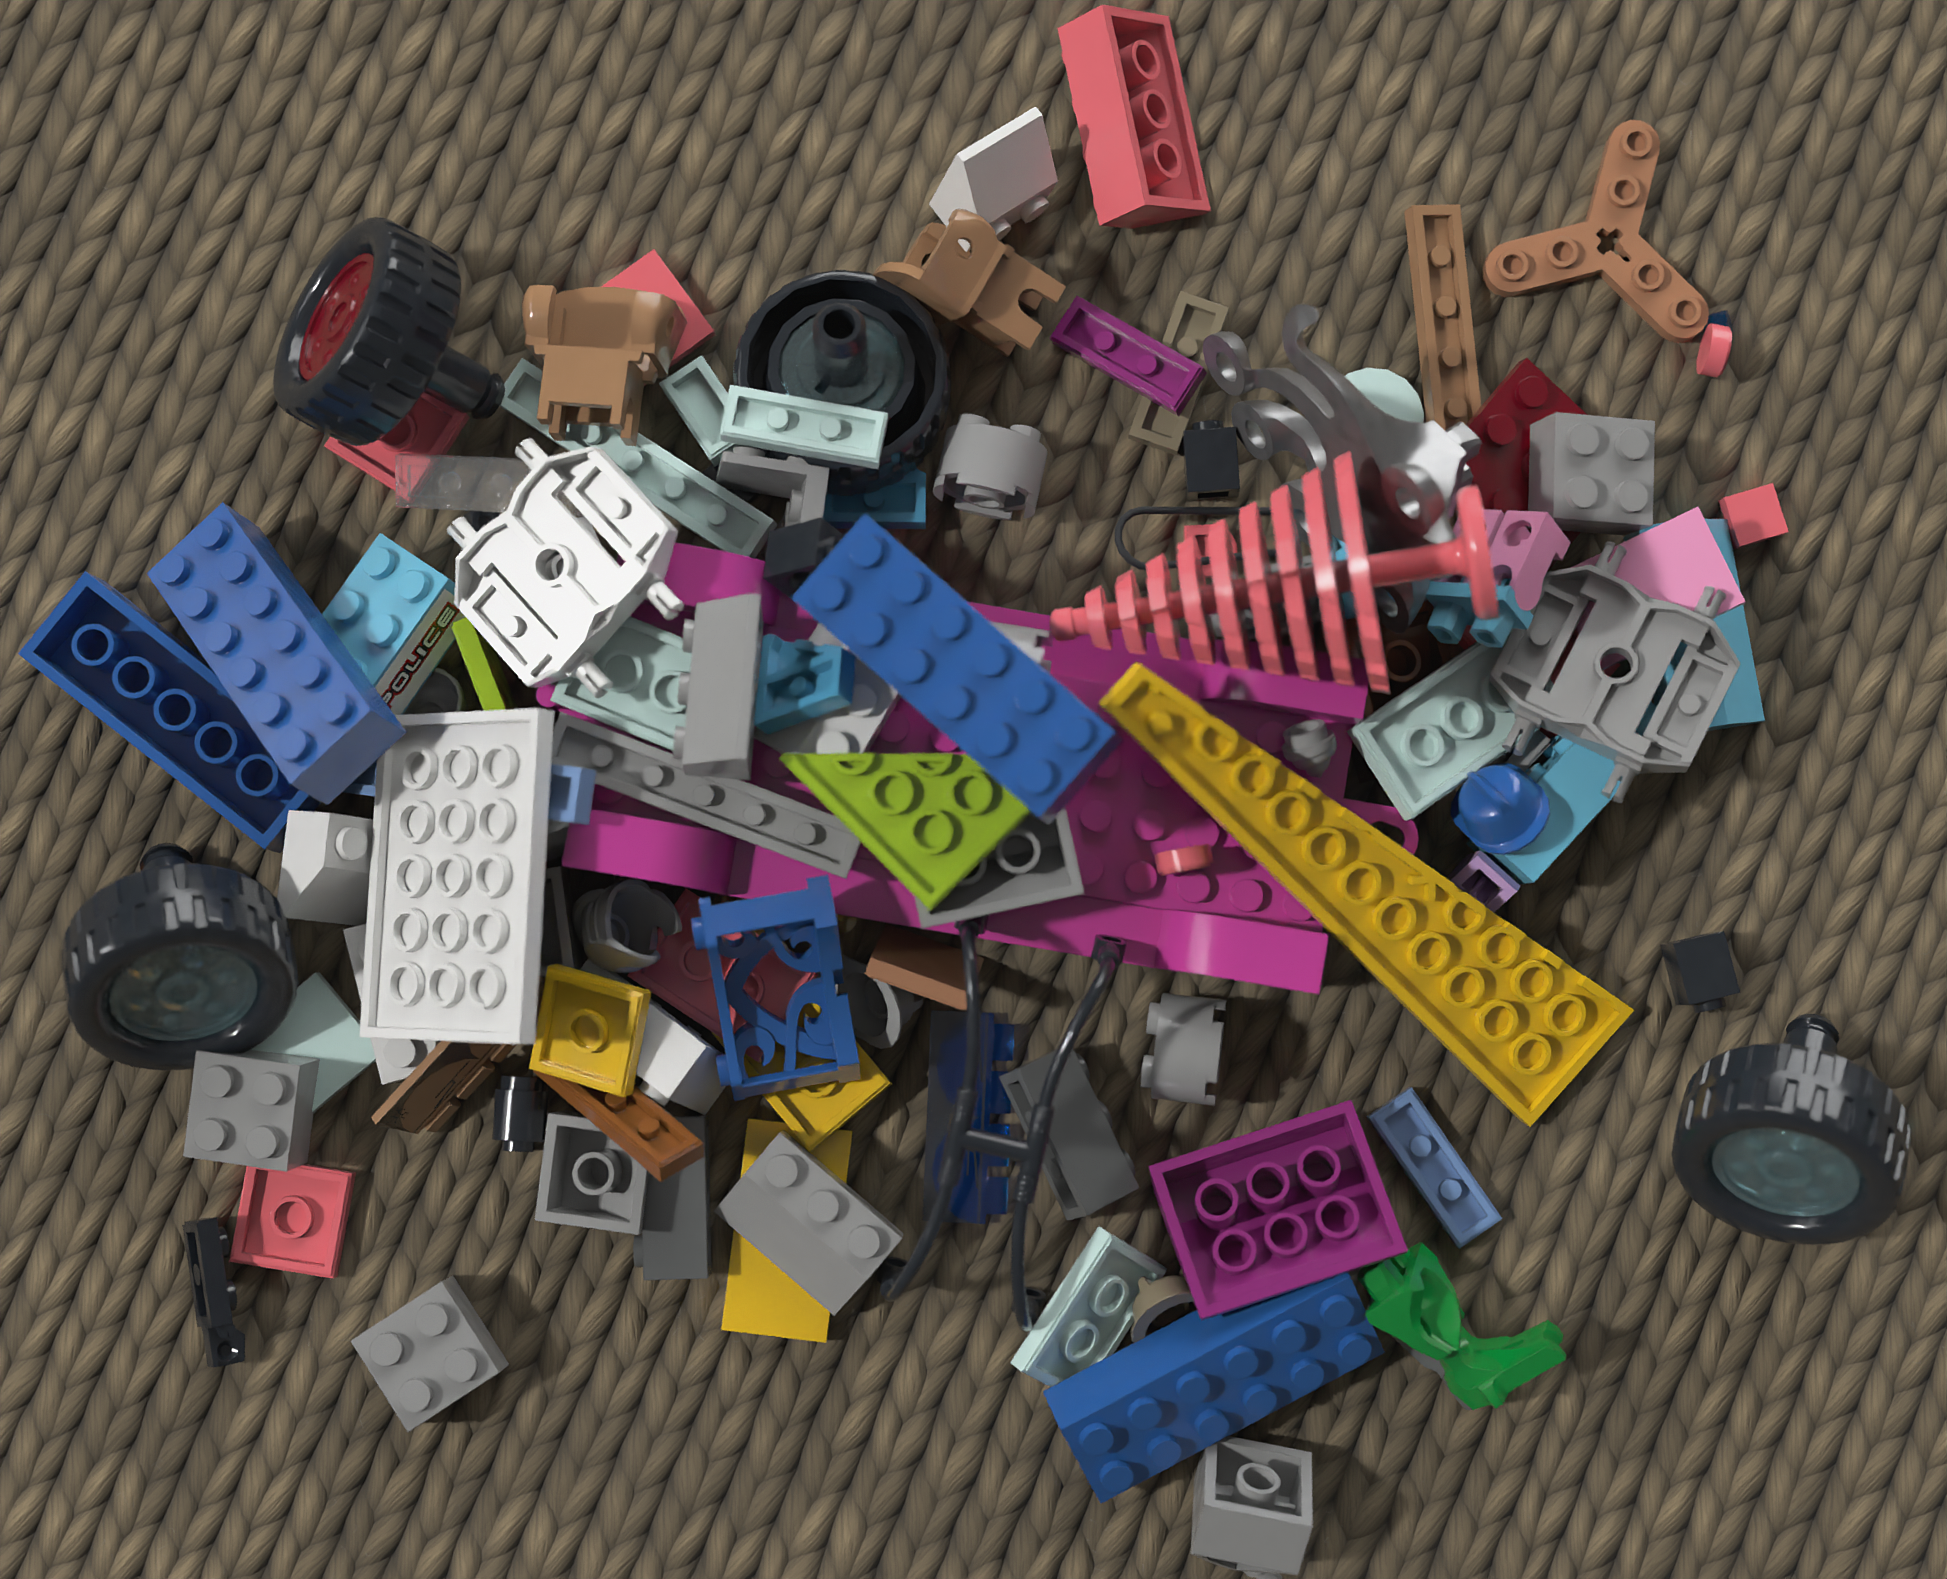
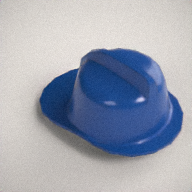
M1497 763L1481 768L1476 772L1471 770L1467 773L1468 779L1458 789L1451 803V817L1456 826L1476 846L1491 854L1505 855L1520 851L1528 846L1545 829L1550 815L1549 799L1543 789L1521 768L1511 763Z

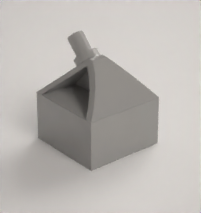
M1227 1436L1203 1449L1194 1478L1191 1554L1224 1568L1243 1571L1248 1577H1255L1256 1579H1282L1280 1574L1298 1575L1313 1527L1312 1452Z

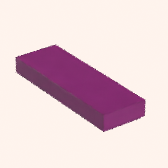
M1079 296L1075 297L1049 337L1051 342L1057 347L1178 417L1207 374L1204 367Z

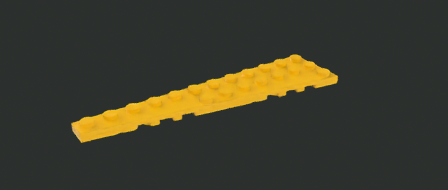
M1135 663L1098 703L1489 1091L1527 1126H1532L1634 1012V1009L1588 977L1576 971L1554 953L1526 936L1517 927L1486 908L1477 899L1459 889L1450 880L1350 810L1339 805L1322 793L1320 789L1242 737L1223 721L1212 716L1203 707L1143 665Z

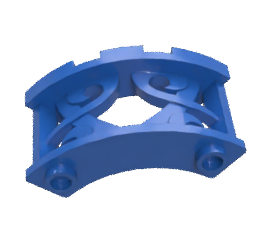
M828 875L807 878L808 889L717 905H711L710 897L699 899L701 917L691 918L696 951L707 949L724 1040L726 1053L715 1055L721 1087L731 1085L734 1101L743 1100L749 1096L837 1080L840 1083L861 1080L860 1063L847 992L836 994L835 985L844 983L842 974L843 963L837 918ZM764 929L765 932L757 937L754 930ZM735 933L742 934L737 940H727L723 937L724 935ZM790 938L794 949L802 941L809 942L811 946L803 953H794L783 941ZM773 948L777 956L788 966L799 971L821 973V977L806 982L794 992L787 1006L785 1020L762 1007L743 989L753 968ZM720 954L724 957L736 959L730 967L725 980ZM815 1003L819 1005L822 1011L818 1017L810 1018L804 1012L803 1022L805 1028L797 1026L799 1013L805 1004ZM729 1004L747 1021L735 1034L733 1032ZM775 1041L785 1046L783 1072L748 1077L744 1066V1054L748 1047L754 1045L759 1046L763 1050L761 1061L762 1066H765L773 1058ZM796 1051L810 1056L836 1060V1062L795 1069Z

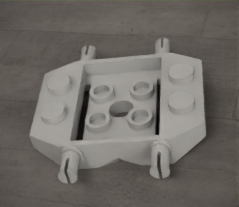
M1607 541L1595 566L1585 565L1546 572L1542 581L1540 599L1536 606L1530 610L1534 617L1529 628L1512 630L1490 673L1489 680L1515 713L1514 717L1516 720L1505 742L1502 744L1505 750L1511 752L1518 736L1522 734L1514 749V754L1523 756L1535 729L1542 727L1614 761L1615 767L1601 794L1609 799L1617 782L1621 781L1612 801L1622 803L1634 776L1639 775V773L1687 772L1741 663L1714 621L1723 600L1726 598L1724 592L1718 589L1710 607H1706L1715 588L1705 586L1694 611L1678 604L1650 598L1627 581L1614 576L1627 550L1618 545L1611 561L1608 562L1616 543ZM1589 602H1595L1550 693L1544 691ZM1680 642L1687 644L1688 646L1643 736L1636 734L1635 731ZM1614 653L1623 655L1628 659L1631 671L1623 678L1615 679L1608 677L1600 666V661L1603 657Z

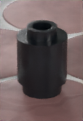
M501 1076V1089H495L492 1140H503L502 1151L534 1152L535 1142H545L548 1091H543L544 1081L541 1078Z

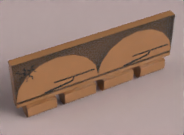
M539 976L536 1024L538 1022L545 977ZM440 1041L373 1114L372 1120L376 1125L419 1134L424 1127L427 1131L437 1132L461 1106L458 1098L468 1099L495 1069L491 1061L502 1062L517 1044Z

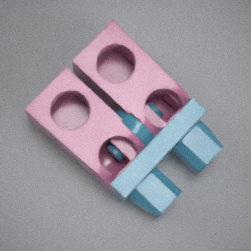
M1482 509L1485 525L1487 526L1486 533L1499 617L1482 620L1475 615L1469 582L1466 576L1455 574L1451 578L1430 581L1425 597L1434 606V610L1427 628L1441 643L1458 644L1466 626L1472 625L1470 633L1478 643L1487 647L1502 648L1512 628H1529L1534 617L1530 610L1536 606L1540 599L1542 581L1552 560H1563L1571 543L1548 512L1507 510L1506 514H1504L1502 510ZM1458 518L1453 528L1456 537L1460 535ZM1525 526H1529L1532 528L1531 533L1527 530Z

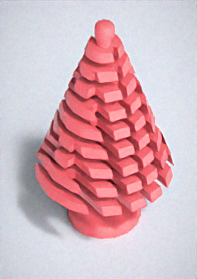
M1348 451L1334 459L1348 559L1336 560L1323 483L1319 468H1316L1302 477L1314 566L1304 568L1289 488L1286 484L1271 493V509L1280 572L1272 573L1259 508L1257 503L1253 502L1240 509L1239 513L1247 578L1239 579L1230 532L1226 520L1222 519L1208 527L1209 553L1214 584L1206 585L1199 548L1195 537L1192 536L1177 545L1181 591L1173 592L1168 564L1164 553L1146 563L1149 596L1140 597L1135 573H1133L1132 569L1117 577L1115 585L1117 602L1107 603L1105 592L1101 585L1086 593L1085 607L1055 609L1050 616L1051 633L1060 642L1075 640L1078 636L1090 634L1095 647L1112 650V630L1122 628L1128 652L1146 655L1148 648L1145 625L1154 623L1162 657L1180 660L1182 655L1178 619L1186 618L1195 659L1198 663L1215 665L1216 647L1212 615L1219 614L1226 652L1231 667L1250 670V649L1244 609L1252 608L1257 639L1266 673L1285 676L1284 652L1277 603L1285 602L1301 678L1303 680L1320 682L1319 662L1310 598L1319 596L1336 684L1355 688L1352 656L1342 596L1344 593L1354 592L1372 691L1390 693L1374 588L1462 574L1467 577L1475 615L1482 620L1499 617L1492 563L1478 486L1464 487L1457 493L1456 504L1460 535L1455 540L1369 555L1351 452Z

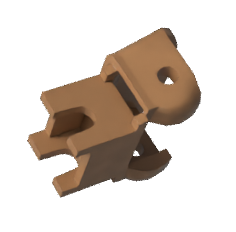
M956 209L952 212L948 219L949 224L947 227L941 223H929L922 230L903 262L883 263L875 270L874 276L883 278L916 297L918 302L927 308L933 316L936 326L947 322H954L1006 357L1010 356L1016 343L1029 350L1043 328L1020 309L1018 303L1034 311L1043 297L1052 303L1058 302L1066 286L1014 252L1015 249L1010 245L998 241L994 228L982 216L964 209ZM959 239L966 240L970 244L971 253L970 250L965 252L958 243ZM930 255L926 264L922 265L923 257Z
M529 286L523 295L522 315L526 334L524 345L543 367L537 412L538 421L541 424L549 425L548 433L555 441H565L567 424L607 426L621 430L620 438L626 446H636L644 384H654L656 378L668 376L669 366L687 324L682 309L674 300L663 294L620 287H585L556 294L554 286Z

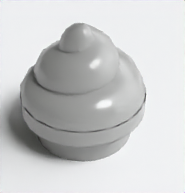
M1320 719L1308 720L1291 726L1283 733L1286 742L1282 746L1284 757L1289 762H1292L1297 769L1306 770L1308 775L1320 778L1329 766L1330 758L1337 748L1334 732L1327 730L1325 721Z

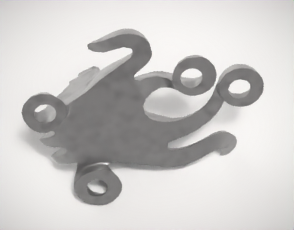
M1300 304L1291 308L1284 320L1282 330L1283 346L1287 357L1302 375L1284 368L1252 369L1245 344L1234 332L1221 331L1211 334L1204 339L1203 354L1205 363L1211 376L1224 391L1230 395L1238 396L1256 388L1274 390L1293 403L1305 416L1304 418L1288 407L1269 400L1241 401L1234 404L1231 412L1233 427H1236L1237 437L1246 450L1255 458L1267 460L1280 451H1289L1305 460L1308 473L1319 468L1335 553L1338 551L1335 537L1345 543L1334 459L1348 451L1351 452L1369 555L1448 542L1457 538L1448 519L1454 515L1458 491L1464 487L1471 486L1473 475L1466 461L1479 454L1481 446L1480 438L1463 422H1458L1444 431L1434 420L1426 423L1404 421L1384 413L1372 404L1345 376L1306 346L1302 336L1303 330L1307 326L1313 325L1319 317L1318 311L1310 305ZM1295 479L1282 484L1281 487L1287 484L1289 488L1299 539L1311 547L1302 479ZM1453 575L1443 576V577H1437V578H1431V579H1434V580L1446 579V578H1451ZM1431 579L1374 588L1379 618L1386 628L1395 633H1404L1417 616Z

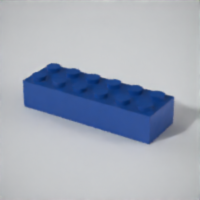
M222 502L147 572L162 597L292 786L328 805L406 733V730L262 530Z
M867 514L861 517L792 596L796 603L1047 824H1050L1123 741L1110 726Z
M86 571L18 653L265 850L281 853L284 849L288 810L314 812L321 803V801L288 782L206 660L106 581Z
M1348 1273L1202 1321L1197 1310L1044 1390L1043 1393L1064 1438L1100 1503H1103L1385 1353L1373 1325L1367 1320L1366 1310Z

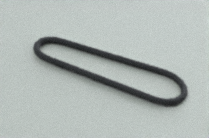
M1141 506L1130 509L1120 517L1115 527V544L1119 554L1128 564L1139 570L1147 571L1146 563L1133 558L1126 550L1122 540V530L1126 522L1133 516L1141 514L1239 515L1240 509L1244 507ZM1258 507L1260 515H1272L1270 507ZM1277 548L1268 549L1269 557L1278 556ZM1234 553L1236 561L1244 560L1243 553ZM1210 556L1201 557L1202 565L1211 564ZM1177 560L1167 561L1169 569L1178 568Z

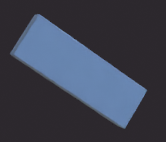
M1408 1087L1366 1116L1457 1248L1460 1249L1502 1219L1412 1087Z

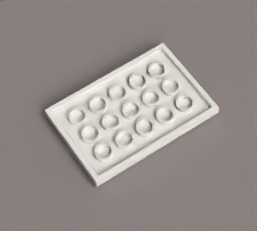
M536 708L395 715L406 730V733L377 759L359 1037L535 1044L554 711Z

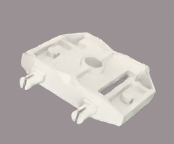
M528 438L520 443L524 448L517 447L515 454L532 471L516 488L507 511L481 528L478 533L467 522L465 517L457 518L452 522L454 526L449 525L447 533L463 548L456 557L455 605L528 687L539 688L568 677H578L597 699L608 693L605 689H611L613 682L597 667L593 656L642 601L648 598L667 620L677 616L679 613L676 610L681 611L684 607V603L664 584L663 579L666 576L678 530L603 449L591 446L548 457L535 443L534 439ZM560 490L624 558L626 563L622 567L616 563L610 554L606 552L556 497ZM558 551L563 557L564 568L562 574L557 579L551 580L546 574V562L551 554Z

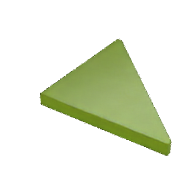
M784 753L779 758L929 911L1031 812L1029 808L968 754Z

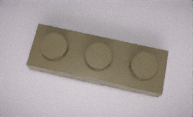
M1180 291L1162 344L1204 367L1207 372L1208 367L1203 354L1204 339L1211 334L1222 331L1229 307ZM1204 379L1179 417L1142 396L1128 434V439L1177 456L1183 439V431L1187 428Z

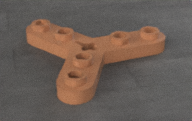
M1629 120L1617 126L1605 144L1586 221L1496 246L1487 256L1482 267V276L1487 288L1496 295L1514 297L1599 275L1666 340L1682 343L1696 337L1708 322L1709 311L1706 301L1638 234L1660 151V140L1652 126L1641 120ZM1597 234L1604 238L1610 234L1616 236L1618 242L1614 248L1619 254L1616 255L1610 250L1604 255L1597 250L1601 242ZM1625 256L1629 258V262L1623 260Z

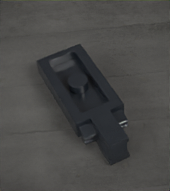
M217 1217L185 1221V1224L182 1226L197 1327H202L207 1366L221 1367L245 1361V1334L235 1328L231 1311L237 1308L236 1289L233 1281L226 1279L223 1258L229 1256V1241L226 1230L223 1226H218Z

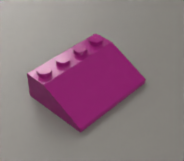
M1352 1100L1149 1166L1150 1181L1201 1321L1408 1252Z

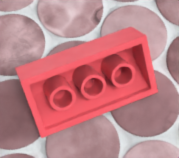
M1102 4L1057 28L1062 48V60L1067 71L1072 95V107L1077 118L1083 146V158L1087 165L1093 193V206L1097 213L1099 226L1134 229L1199 216L1210 212L1211 209L1169 16Z

